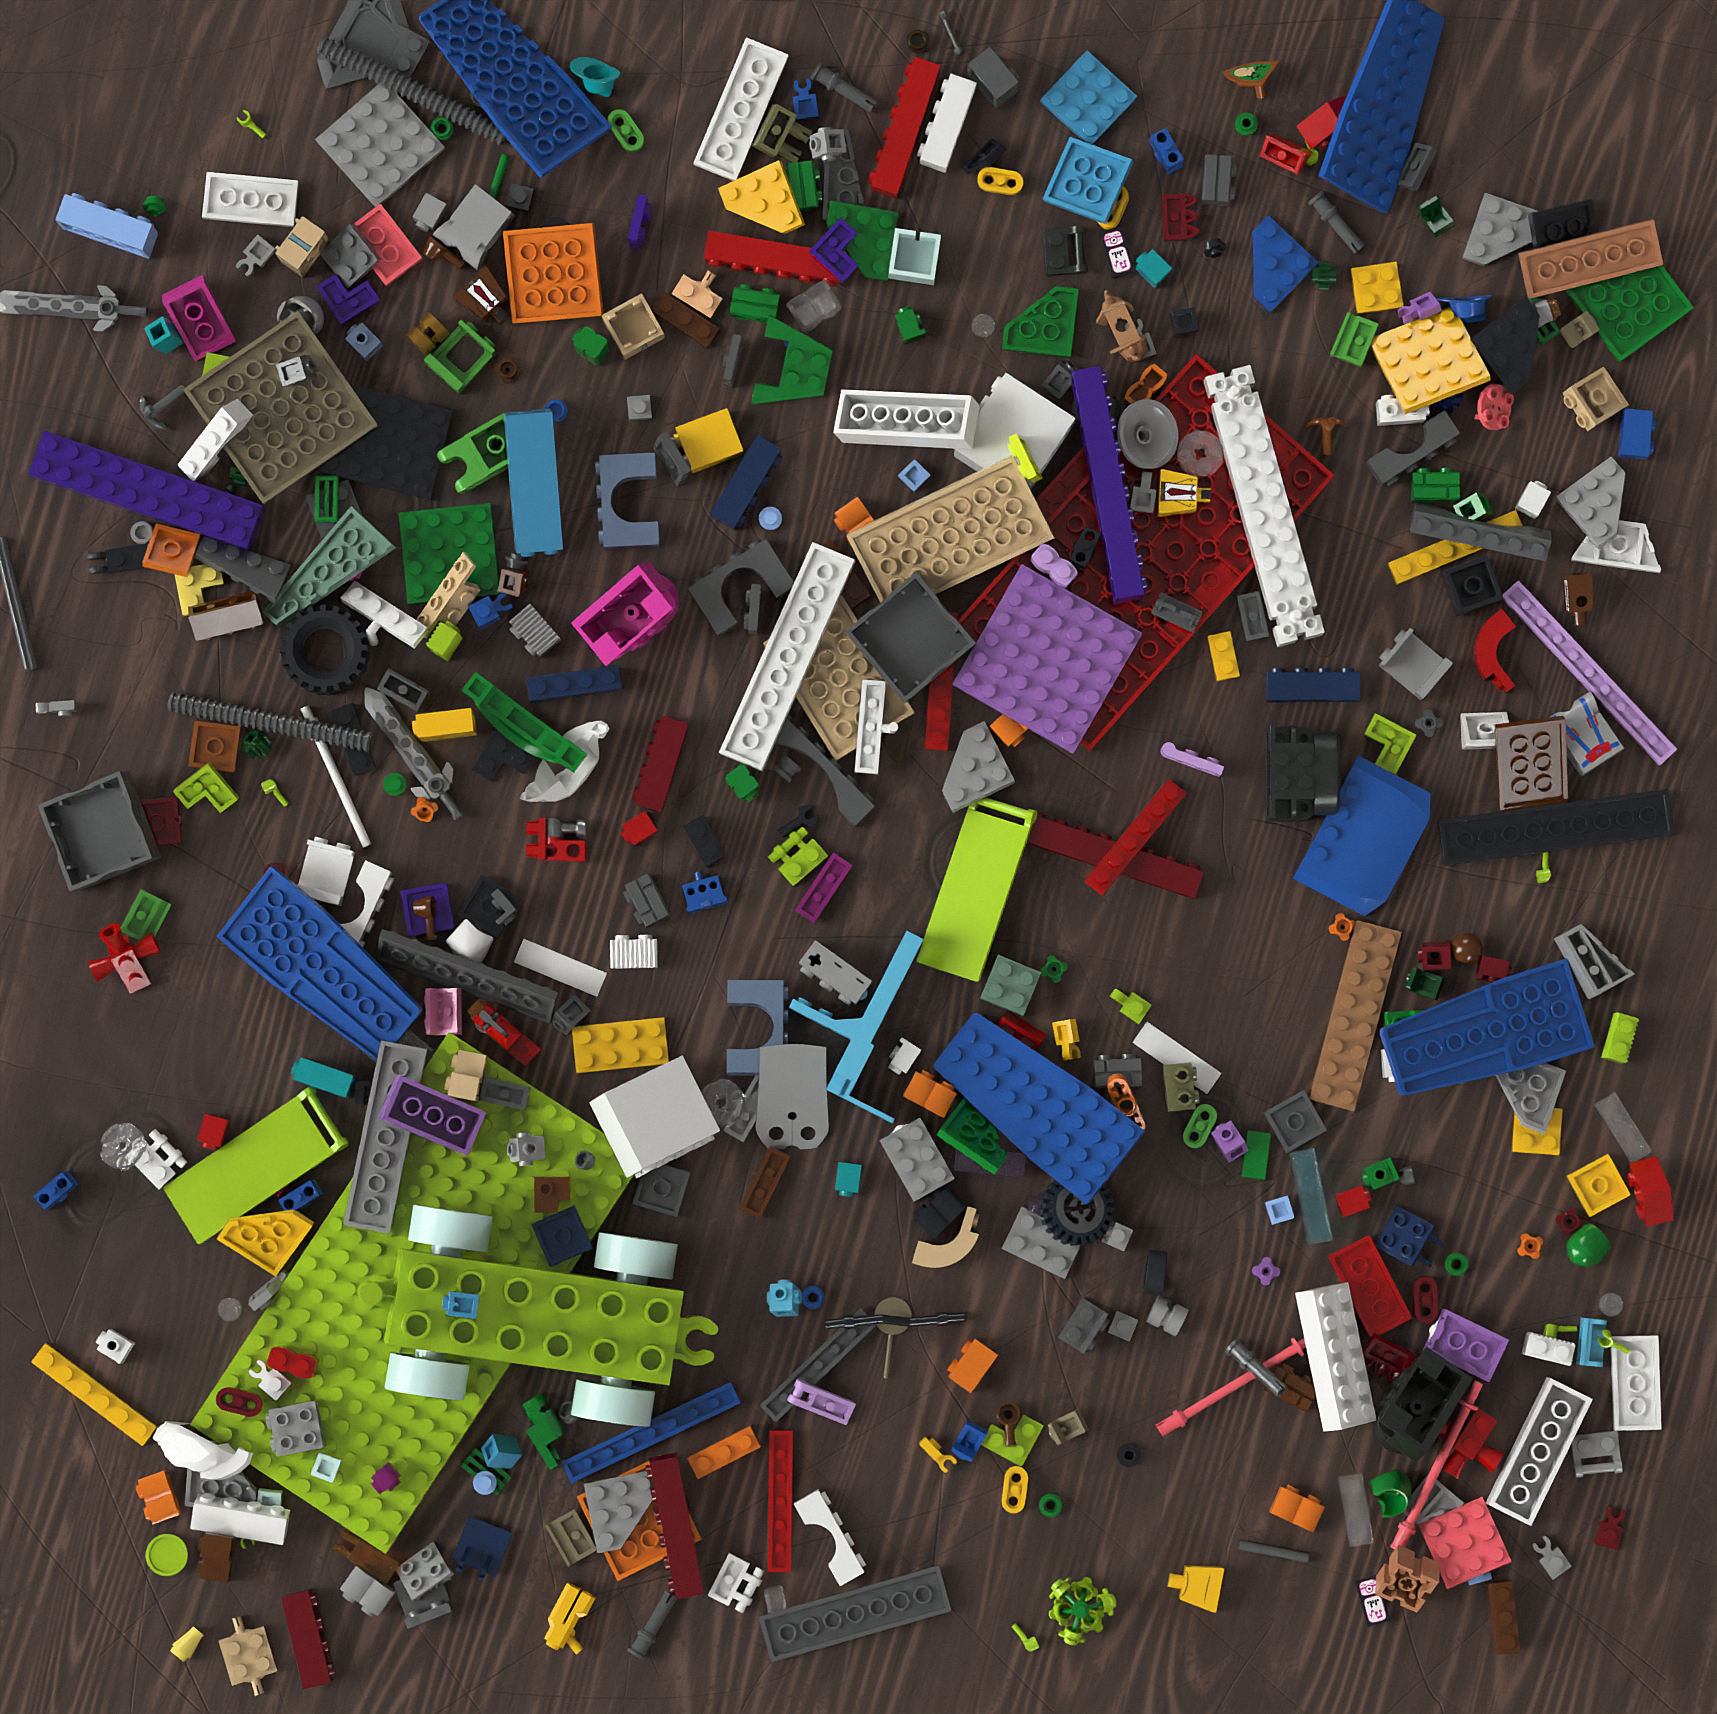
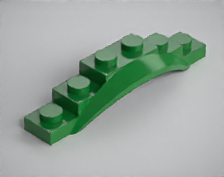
M475 672L462 689V692L474 700L478 709L494 728L527 753L548 762L562 764L573 773H575L587 757V753L521 707Z

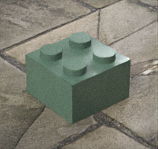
M998 955L980 999L1024 1016L1041 972Z

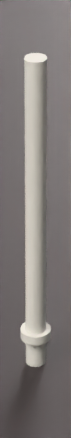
M309 705L301 708L305 719H309L310 722L312 720H315L316 723L319 722L317 717H314ZM322 740L316 742L362 847L365 848L371 845L370 839L328 746L322 743Z

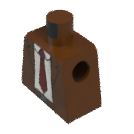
M486 266L453 295L459 304L483 322L492 316L499 324H502L510 316L502 307L508 299Z
M1587 572L1562 574L1565 610L1573 613V625H1586V611H1593L1592 574ZM1580 596L1582 600L1581 603L1577 605L1576 599Z

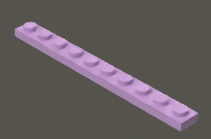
M1519 580L1502 595L1505 603L1588 691H1591L1599 703L1658 765H1661L1677 750Z

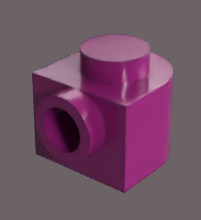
M388 1462L371 1477L374 1481L371 1485L379 1494L387 1488L391 1492L401 1483L398 1478L402 1475Z

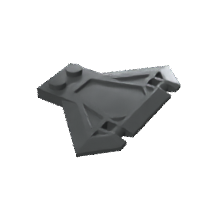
M349 0L329 36L330 40L334 38L336 43L341 42L342 46L347 45L348 49L353 48L354 52L357 53L359 51L362 56L365 54L368 59L373 58L374 62L379 61L380 65L385 64L386 68H393V72L399 71V75L402 76L404 74L407 79L413 77L431 44L430 40L409 30L401 0H373V2L368 0ZM320 54L317 58L326 89L368 77H363L362 73L357 74L356 70H349L348 66L346 68L343 67L342 63L337 64L336 60L331 61L330 57L325 58L324 54Z

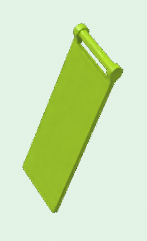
M987 797L969 805L916 960L918 963L975 982L980 981L1031 828L1037 818L1038 813L1036 810H1025ZM979 805L1023 818L1025 823L1024 826L978 812L976 809Z
M309 1086L295 1098L165 1185L163 1189L197 1244L201 1245L222 1231L230 1218L244 1216L324 1160L347 1147L349 1142L338 1131L317 1098L314 1087ZM308 1099L335 1143L331 1147L302 1104L304 1100Z

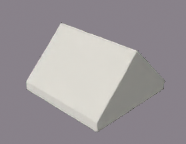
M1507 712L1462 713L1460 716L1462 750L1495 749V724L1509 723Z

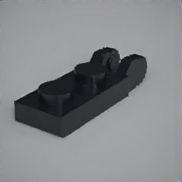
M149 543L87 554L88 560L95 561L106 558L107 566L90 568V574L107 572L112 574L147 568L143 567L142 562Z

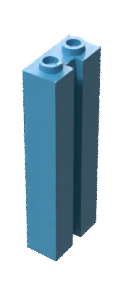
M540 409L526 412L504 413L515 551L517 554L521 553L523 557L534 556V552L544 551V554L558 553L557 550H563L552 411L550 409Z

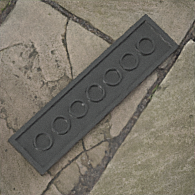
M382 929L375 959L377 962L449 988H461L463 993L550 1023L558 992L553 991L551 988L536 985L527 979L511 976L505 971L489 968L483 963H475L465 959L463 956L453 955L438 947H431L422 944L416 939H409L400 936L396 932Z
M936 1565L760 1615L759 1621L770 1660L774 1662L952 1610L940 1567Z

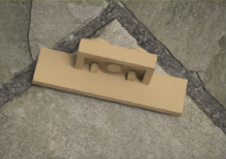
M462 552L416 619L428 628V633L424 638L428 637L438 621L445 623L449 621L456 626L467 611L468 606L471 605L480 592V588L476 584L466 581L476 567L466 552Z

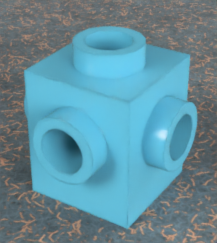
M779 1280L777 1284H770V1291L767 1292V1303L770 1305L769 1311L776 1317L799 1316V1304L802 1302L801 1290L790 1280Z

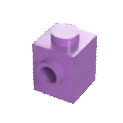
M1231 1121L1218 1125L1211 1132L1215 1143L1228 1162L1249 1151L1245 1141Z

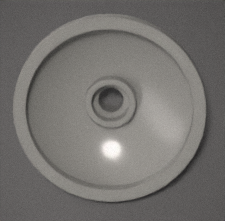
M1143 399L1133 402L1123 411L1118 423L1117 436L1124 456L1132 464L1143 469H1154L1166 464L1174 455L1178 444V428L1170 410L1156 400Z

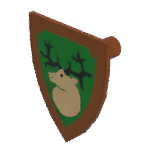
M1280 61L1246 63L1225 70L1222 73L1227 79L1238 83L1239 87H1255L1256 96L1258 99L1266 96L1264 84L1280 64Z

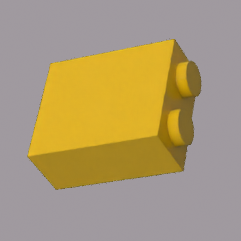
M727 408L675 427L677 434H674L673 437L677 441L678 446L683 448L685 456L691 464L692 474L744 455Z
M471 708L417 714L416 721H412L413 733L422 742L477 735L475 712Z

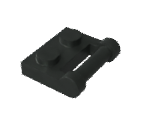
M1084 226L1043 229L1047 276L1083 274L1088 272V265L1085 264ZM1067 236H1074L1075 266H1069Z

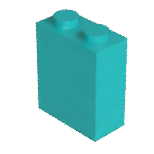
M300 1057L299 1061L294 1062L291 1074H294L293 1080L351 1099L355 1081L358 1079V1076Z

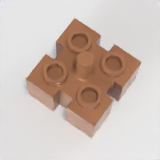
M1398 1545L1389 1557V1565L1384 1564L1376 1575L1375 1594L1391 1602L1396 1598L1400 1600V1606L1417 1613L1426 1601V1593L1431 1594L1439 1583L1440 1563L1425 1556L1418 1559L1415 1557L1414 1551Z

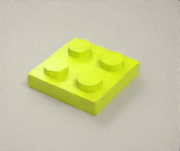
M1016 433L1008 437L1011 442L1008 444V448L1012 456L1019 459L1021 463L1018 465V469L1022 477L1033 482L1043 479L1023 436Z

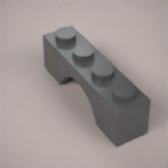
M1445 410L1423 425L1424 440L1422 446L1417 451L1410 454H1398L1386 448L1365 463L1380 487L1385 483L1388 486L1392 485L1400 479L1398 475L1406 471L1407 474L1419 467L1417 464L1424 458L1426 461H1429L1438 454L1436 450L1442 446L1447 449L1457 442L1456 437L1460 432Z

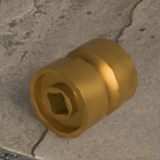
M428 312L420 320V326H414L406 336L424 355L428 356L436 348L435 343H441L450 333ZM427 328L435 334L432 338L424 332Z

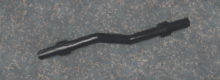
M939 1312L932 1316L912 1318L883 1314L859 1317L845 1315L844 1318L825 1320L826 1329L842 1327L854 1329V1326L889 1324L905 1327L935 1324L937 1326H947V1323L965 1322L966 1320L965 1312L952 1314Z

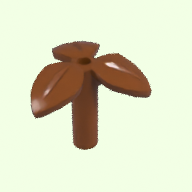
M1335 417L1316 418L1306 424V428L1312 425H1320L1322 427L1323 455L1332 454V430L1336 424L1345 427V421Z

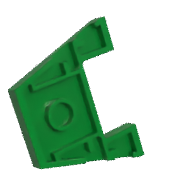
M769 315L765 337L788 341L779 385L755 381L751 403L759 404L822 396L825 390L833 350L778 320L773 315Z

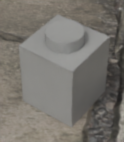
M426 193L412 216L414 221L417 222L415 225L425 232L429 229L435 232L448 207L446 203Z

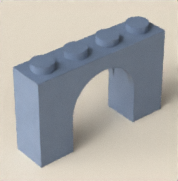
M655 453L599 455L600 462H595L596 476H600L601 485H596L597 499L601 498L602 507L598 508V521L603 523V530H599V544H604L605 550L660 547L658 521L627 522L619 518L612 508L614 492L621 484L630 480L657 479Z
M728 980V1006L758 1007L767 1012L773 1021L774 1029L772 1036L761 1047L788 1044V1033H783V1024H788V1010H784V1001H788V987H784V980ZM760 1047L756 1049H727V1075H759Z

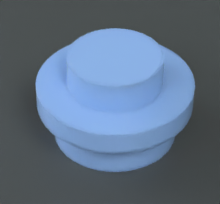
M774 507L764 508L759 514L760 525L767 530L778 528L782 522L780 511Z
M489 1471L479 1472L473 1480L474 1489L483 1495L493 1492L497 1485L496 1477Z

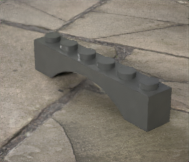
M1416 501L1410 520V532L1545 562L1552 541L1551 531L1531 526H1503L1484 523L1456 515L1435 505Z
M788 714L774 746L796 750L816 762L827 774L834 787L839 812L856 827L875 808L872 804L875 800L866 791L861 793L856 788L858 783L849 774L845 777L839 771L842 767L833 758L829 761L823 755L826 751L817 742L812 744L807 739L809 734L800 725L796 728L790 722L793 718Z

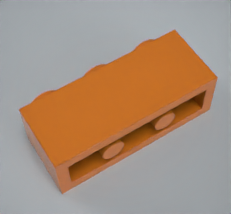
M749 1425L688 1456L687 1459L697 1479L760 1448L761 1444L752 1426Z

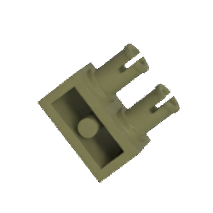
M775 104L771 106L751 146L770 157L779 154L794 163L799 160L798 156H801L802 151L785 142L786 136L790 134L806 144L809 140L807 136L812 134V130L795 122L796 114Z
M1191 1062L1162 1065L1166 1111L1196 1109L1195 1104H1199V1092L1194 1090L1193 1081H1197L1196 1067H1192Z

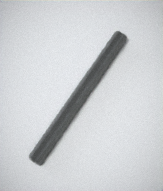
M0 537V572L24 670L31 671L37 668L7 540L5 537Z

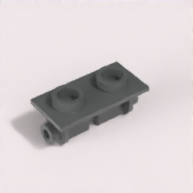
M1161 592L1151 614L1193 633L1202 615V611Z

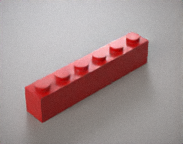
M914 57L912 63L908 62L904 73L905 76H908L905 85L900 84L897 97L900 98L898 106L893 105L890 118L893 121L891 127H886L882 140L886 142L883 149L879 148L875 159L876 162H879L876 171L872 170L869 176L868 183L871 184V191L897 199L940 72V65Z
M708 231L704 262H708V266L721 268L722 265L731 266V270L739 272L749 269L754 270L753 273L758 275L773 273L781 279H790V276L797 277L799 281L804 283H812L813 280L821 281L822 285L828 287H835V284L840 285L841 283L840 280L809 253L811 249L809 247Z

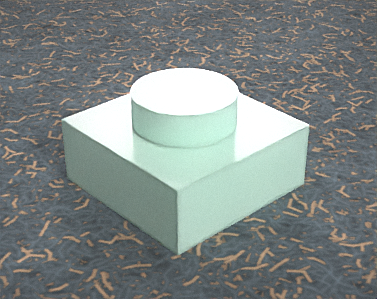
M319 1452L311 1475L334 1483L342 1460Z
M259 1488L257 1502L266 1506H281L283 1491Z

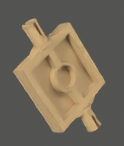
M238 1616L237 1619L236 1617L232 1618L236 1632L230 1637L219 1640L231 1684L233 1686L243 1682H251L254 1695H259V1692L262 1694L264 1691L260 1679L265 1675L277 1672L265 1627L245 1629L242 1616Z

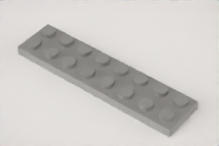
M381 1040L343 1225L387 1234L391 1233L411 1132L378 1117L396 1075H401L421 1084L427 1049Z

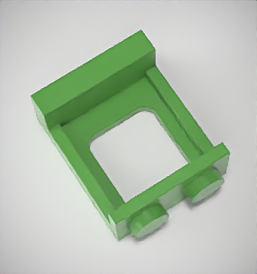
M462 320L458 322L459 326L432 355L429 353L424 359L425 364L458 394L471 383L496 355V351L493 349L495 344L486 336L482 339L477 334L478 329L471 322L468 321L465 324ZM464 335H469L485 350L484 354L467 372H462L447 359L448 352Z

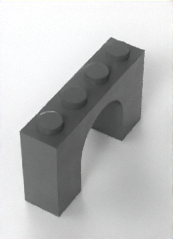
M760 539L754 541L748 546L750 548L743 554L741 551L735 553L729 558V563L724 566L718 564L709 570L710 575L705 578L699 576L690 582L691 587L688 588V591L718 637L738 625L722 598L723 585L732 574L739 571H751L758 574L764 580L776 600L788 594L794 585L790 575L766 539L762 542Z

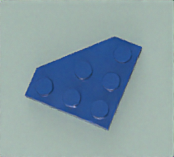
M1268 215L1252 232L1254 298L1271 313L1310 273L1312 267H1315L1318 261Z

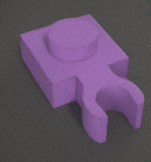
M1428 292L1410 300V306L1399 308L1398 315L1399 318H1403V323L1407 324L1416 317L1423 320L1440 312L1441 305L1432 293Z

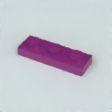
M832 853L795 911L812 923H815L853 865Z

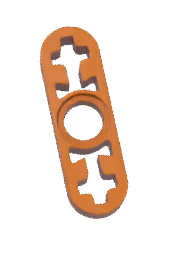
M1119 1073L1111 1075L1107 1080V1089L1115 1108L1129 1119L1133 1115L1138 1126L1145 1130L1144 1116L1127 1078ZM1115 1082L1121 1085L1123 1093L1120 1095L1117 1087L1114 1086ZM1124 1100H1129L1133 1103L1129 1109H1122L1119 1105Z

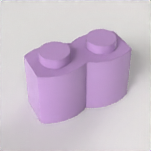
M1042 543L1031 556V562L1036 569L1048 574L1052 582L1065 589L1078 574L1073 564L1060 558L1055 549L1047 544Z

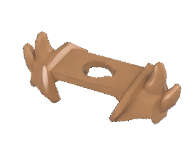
M1105 290V302L1102 304V310L1096 323L1102 326H1107L1109 323L1119 346L1109 352L1110 354L1118 352L1129 362L1139 361L1146 352L1147 336L1146 334L1140 336L1129 313V311L1133 312L1134 308L1131 303L1121 297H1114L1111 292ZM1120 318L1129 323L1128 329L1124 332H1119L1116 329L1117 320Z

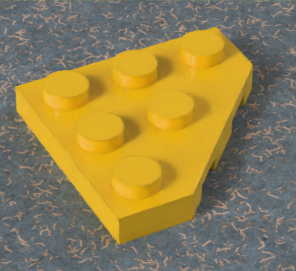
M778 160L718 188L726 210L784 234L805 225L782 161Z
M296 1210L230 1218L218 1235L217 1240L276 1276L311 1229L314 1222Z

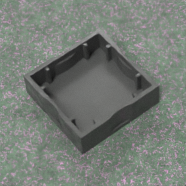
M917 572L845 631L849 639L904 704L976 644L959 622L941 604L937 596Z
M118 771L90 783L81 790L65 793L38 805L48 835L56 847L58 862L70 892L82 891L162 858L130 771Z

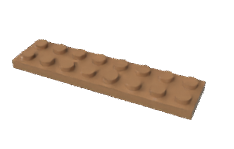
M1356 920L1309 1095L1310 1100L1355 1111L1402 932Z

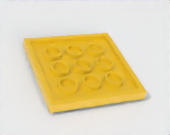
M1451 306L1423 320L1417 319L1377 335L1373 338L1370 345L1404 414L1491 380L1490 374L1475 345L1470 341L1471 338L1459 317L1454 316Z

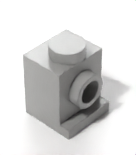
M1112 1221L1109 1223V1229L1105 1232L1101 1242L1124 1251L1133 1230Z

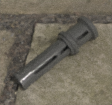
M820 62L810 77L812 81L817 80L825 85L828 91L835 90L869 113L873 110L872 108L877 103L876 99L871 98L841 79L840 73H834L823 66L824 63Z
M1322 190L1308 204L1310 206L1313 205L1318 211L1322 221H1327L1352 250L1353 254L1357 253L1366 244L1361 241L1338 213V206L1333 205L1325 196L1326 192Z
M1239 1338L1230 1343L1225 1351L1227 1356H1232L1239 1363L1241 1369L1250 1371L1276 1397L1284 1394L1287 1390V1385L1280 1381L1257 1359L1254 1351H1249Z
M664 1591L644 1629L638 1630V1637L632 1647L627 1649L629 1653L643 1661L646 1660L645 1655L650 1646L656 1643L657 1638L655 1635L677 1600L676 1596L672 1595L669 1602L666 1603L671 1594L667 1591Z

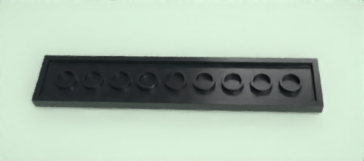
M1668 789L1437 821L1444 866L1675 835Z

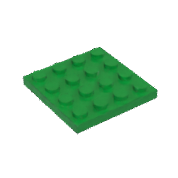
M1662 265L1565 290L1582 314L1587 311L1589 315L1594 317L1600 329L1596 332L1618 363L1694 308Z
M491 503L399 513L408 605L428 603L462 552H466L476 565L466 580L480 588L476 598L500 595V592H498L499 577Z

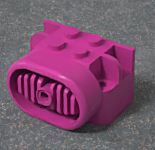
M650 561L645 562L631 570L571 624L603 664L608 666L612 661L622 657L627 652L642 648L650 641L649 638L667 627L666 624L674 618L678 610V592L674 584L667 577L659 574Z

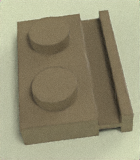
M576 1509L545 1525L568 1567L597 1550Z

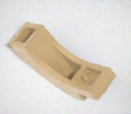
M967 1206L960 1232L951 1242L944 1245H932L918 1240L912 1263L924 1267L939 1268L956 1263L966 1256L975 1245L979 1236L977 1233L970 1232L971 1227L976 1228L979 1219V1214H975L977 1209Z

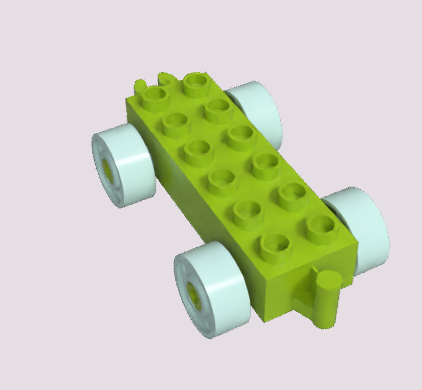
M413 1205L408 1240L432 1244L431 1253L398 1248L394 1278L377 1282L365 1281L359 1285L357 1290L359 1298L366 1305H376L388 1312L384 1342L391 1346L416 1349L415 1354L390 1353L385 1389L442 1399L464 1400L470 1364L446 1359L447 1354L600 1375L601 1381L576 1379L571 1415L610 1423L649 1427L655 1391L632 1386V1380L670 1385L673 1359H680L693 1366L704 1365L714 1359V1353L709 1350H690L686 1345V1337L693 1330H701L705 1334L715 1335L718 1332V1326L710 1319L699 1315L680 1317L684 1291L647 1285L648 1277L673 1279L678 1244L599 1232L594 1268L618 1273L616 1280L463 1258V1249L488 1252L493 1217ZM448 1291L478 1294L476 1319L446 1315V1310H442L444 1295L448 1296Z

